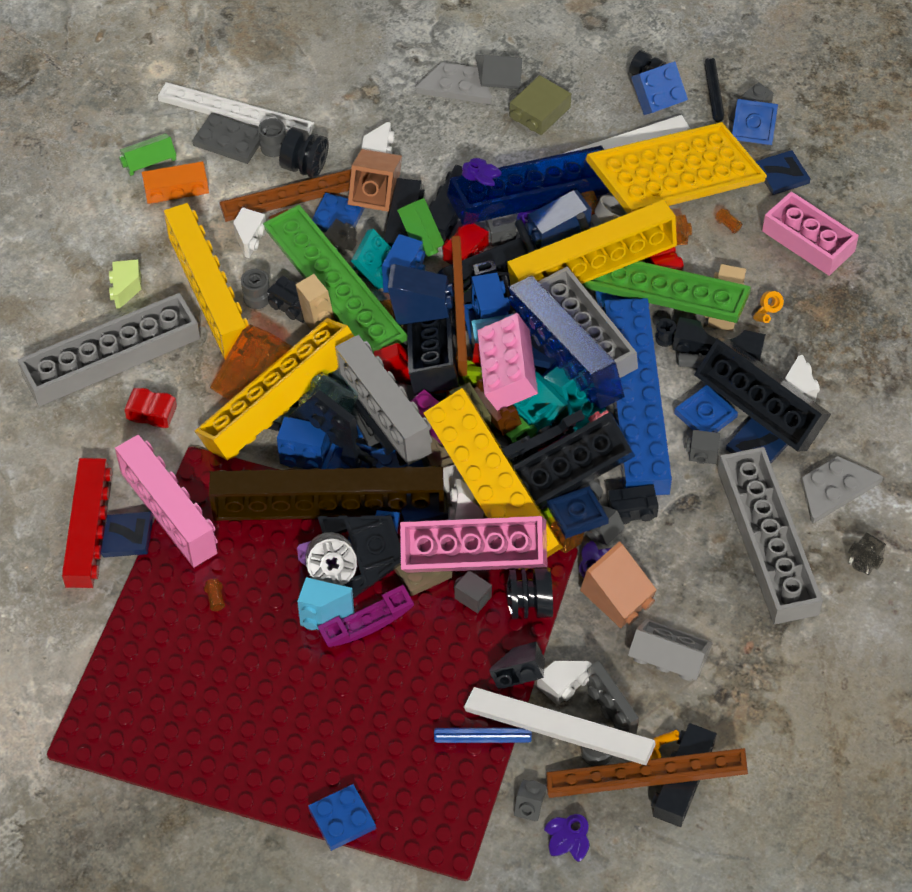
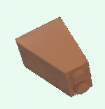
M361 149L352 164L348 205L389 212L396 180L400 177L402 156Z
M620 541L586 571L580 589L620 629L627 623L631 625L638 618V613L642 609L647 610L655 602L653 598L657 590Z

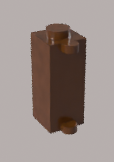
M479 379L474 390L490 413L491 422L499 432L505 435L521 425L520 417L513 405L498 411L484 395L483 379Z

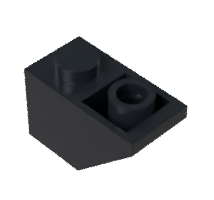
M536 641L512 648L490 668L489 672L499 690L544 678L545 658Z

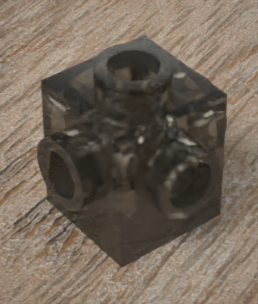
M335 219L324 234L337 251L343 255L348 250L352 251L358 243L356 240V229L351 224H344L338 219Z
M866 532L859 542L855 541L850 547L848 553L851 556L848 564L852 565L855 570L869 576L874 568L878 570L883 563L886 543Z

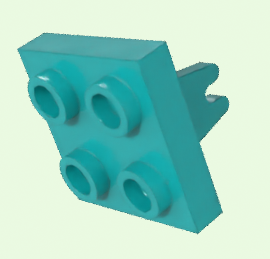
M374 228L367 230L351 262L354 264L352 269L358 271L357 275L359 277L365 276L377 289L383 288L382 264L391 247Z
M535 372L538 394L512 405L516 408L518 415L529 426L534 425L537 427L538 432L540 429L550 426L569 403L538 372Z

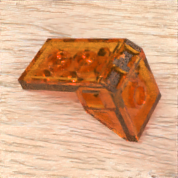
M250 324L242 330L210 388L231 400L293 346L269 331Z

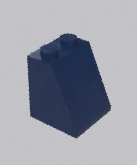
M573 190L528 214V223L525 224V227L533 244L540 249L581 233L582 231L577 219V214L579 213L585 214L589 227H591L592 209L579 191Z
M397 264L391 265L388 291L396 322L399 325L449 318L450 309L453 308L452 297H454L453 284H449L446 275Z

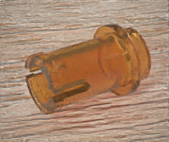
M720 209L715 216L719 224L722 223L734 234L743 225L742 222L730 214L728 209Z
M218 579L208 580L204 587V591L208 593L210 610L218 611L225 607L221 592L223 585Z

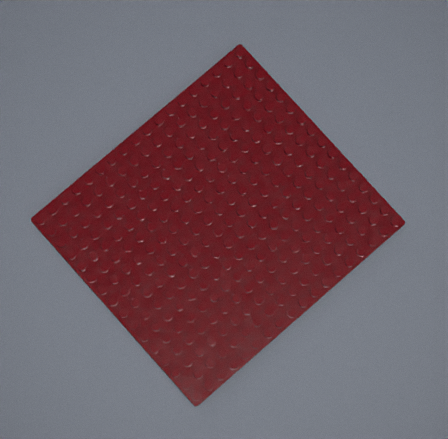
M189 447L175 475L178 481L177 484L180 488L184 487L188 491L193 504L197 503L205 520L210 519L215 527L213 533L218 542L216 544L217 554L193 568L155 518L151 529L148 554L138 555L47 751V758L61 764L321 840L325 839L316 825L308 805L354 784L376 824V829L342 846L461 881L470 880L515 743H436L434 741V730L436 728H519L466 712L464 706L474 687L523 702H529L536 680L498 690L489 670L512 648L537 641L544 656L578 555V549L561 543L563 548L547 557V567H550L552 578L553 617L537 618L533 607L529 608L527 619L523 618L522 608H518V619L511 618L506 597L509 569L452 571V578L410 596L414 606L395 621L355 641L328 647L318 629L309 630L300 625L297 602L306 577L312 578L307 566L298 560L297 547L299 544L310 542L314 537L322 534L319 520L213 521L209 498L210 471L280 469L238 458H232L227 461L211 451ZM400 517L399 526H398V532H397V535H398L400 544H401L400 522H403L402 517ZM348 531L340 534L348 540ZM357 562V568H356V571H355V574H354L353 577L358 576V575H361V572H360V569H359V566H358V562ZM517 568L515 569L516 578L519 580L521 579V570ZM534 568L526 571L528 579H532ZM395 570L353 599L354 613L383 600V594L403 585ZM468 571L473 572L492 585V597L478 614L455 599L454 584L460 576L464 577Z

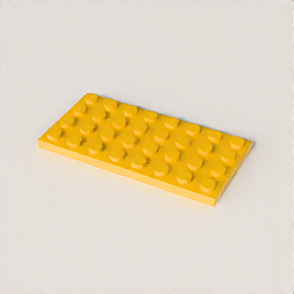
M723 122L589 153L586 157L587 163L627 214L661 200H664L668 206L765 182L767 177L765 172Z

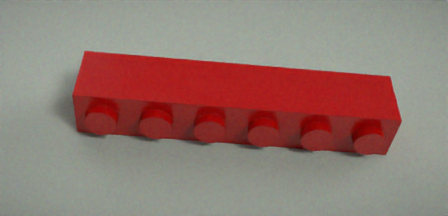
M79 458L62 571L65 588H94V580L99 577L97 559H101L102 547L99 544L100 539H103L104 525H102V522L107 518L105 500H109L110 489L107 485L108 481H112V468H108L106 459Z

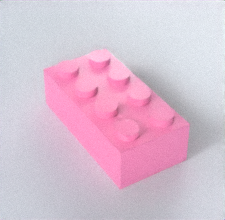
M792 191L765 214L762 232L828 276L855 252L859 237L858 234Z
M513 314L477 330L484 395L497 411L538 394L530 329L519 314Z

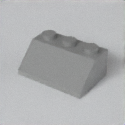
M645 619L635 631L628 656L633 657V660L637 663H649L655 665L659 671L666 673L672 671L679 674L680 678L692 681L693 679L697 680L701 675L713 642Z

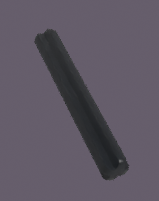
M706 58L704 65L714 121H723L724 109L716 61L714 58Z

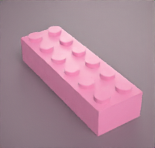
M138 434L115 447L122 476L149 511L152 512L153 516L193 568L216 555V544L218 542L213 533L215 531L213 523L210 519L205 520L197 503L193 504L188 491L184 487L180 488L177 484L178 481L172 471L168 472L165 469L166 466L162 458L154 455L151 444L147 440L143 441Z
M542 516L400 522L401 570L406 573L547 567L546 519Z

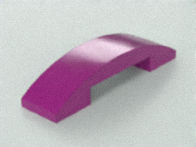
M404 585L383 594V600L342 620L338 616L317 626L327 646H338L365 637L406 613L414 606V603Z

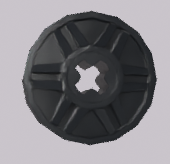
M296 127L290 128L282 142L279 155L280 167L292 172L299 170L300 174L308 175L311 178L318 177L328 155V138L321 135L318 136L315 133L309 135L308 131Z
M550 567L534 568L532 579L527 578L525 568L521 569V579L519 580L516 578V570L509 569L506 597L511 618L518 619V608H522L523 618L527 619L529 608L533 607L537 618L553 617V590Z

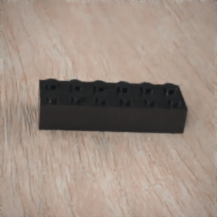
M453 308L450 309L449 318L408 323V369L414 395H418L423 390L431 393L459 387Z
M717 338L694 376L797 452L809 449L831 416V413L729 339Z
M609 412L513 467L538 508L541 509L547 506L548 500L576 490L635 457V454L615 418Z

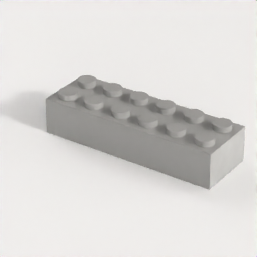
M568 267L530 286L532 303L557 335L567 338V347L572 354L575 352L594 362L600 388L638 369L637 352Z
M357 335L335 346L340 376L406 464L410 465L431 454L432 438L429 433L431 429L430 423L426 417H421L416 404L407 399L404 388L402 386L398 387L393 374L384 369L380 357L374 356L370 344L367 341L364 342Z

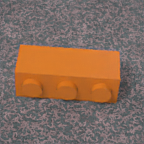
M203 161L142 172L148 204L209 193Z

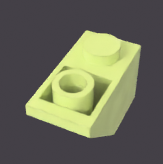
M138 260L112 262L113 270L109 271L110 284L113 283V287H109L110 300L115 301L116 309L124 306L141 290V271Z

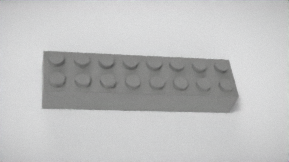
M178 293L20 358L18 363L21 374L38 407L197 341L200 339V333L196 319L181 294Z
M760 447L721 455L718 473L773 624L818 616L823 599L765 448Z

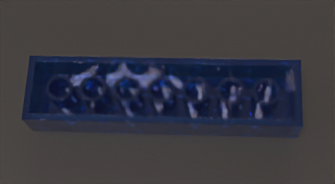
M601 145L498 167L502 174L499 177L492 178L495 183L494 186L484 185L478 180H468L463 175L452 177L449 181L447 196L462 225H468L539 209L573 190H578L583 198L611 193L586 161L587 154L602 151L604 148Z
M532 275L509 286L511 294L509 301L516 313L519 314L530 329V336L534 337L539 347L542 346L549 358L552 357L559 369L563 368L568 379L575 381L579 391L586 393L590 403L594 402L600 409H603L625 397L616 362Z

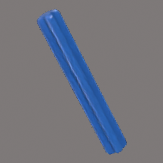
M436 728L434 730V741L436 743H529L532 740V731L523 728Z

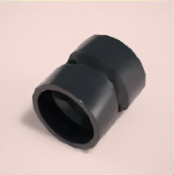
M639 50L631 61L629 73L635 76L665 65L666 62L657 57L652 58L651 54Z

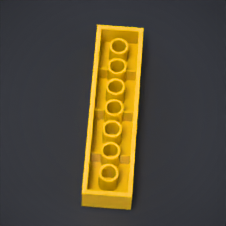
M661 200L510 260L507 264L512 293L523 308L533 304L530 291L531 285L565 267H568L580 283L583 284L677 246L676 215L667 203Z
M188 203L163 210L170 243L224 360L228 361L249 354V344L252 342L248 333L250 330L246 318L242 319L241 317L242 310L239 302L235 303L233 300L235 296L232 287H227L226 275L224 271L219 270L220 264L217 256H213L211 253L213 252L211 243L204 238L206 237L203 226L197 223L196 211L191 210Z
M326 318L199 426L195 433L208 451L227 461L236 457L240 452L239 450L246 444L252 443L256 436L263 430L268 429L280 415L287 413L296 401L303 399L311 388L318 386L323 381L325 376L337 370L338 363L335 346L355 337L348 325Z
M463 388L424 412L425 417L487 518L533 516L545 518L508 458L505 457L501 446L470 396ZM546 521L547 557L563 548V546Z

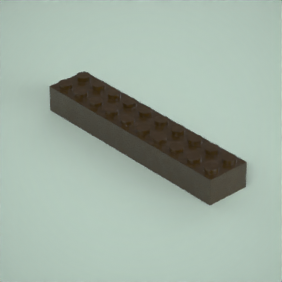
M406 466L402 468L360 467L353 469L313 468L304 470L210 471L209 498L213 521L318 519L319 516H376L377 510L400 512V517H402L400 509L407 505V494H411L412 506L422 509L430 505V494L439 493V512H444L443 467Z

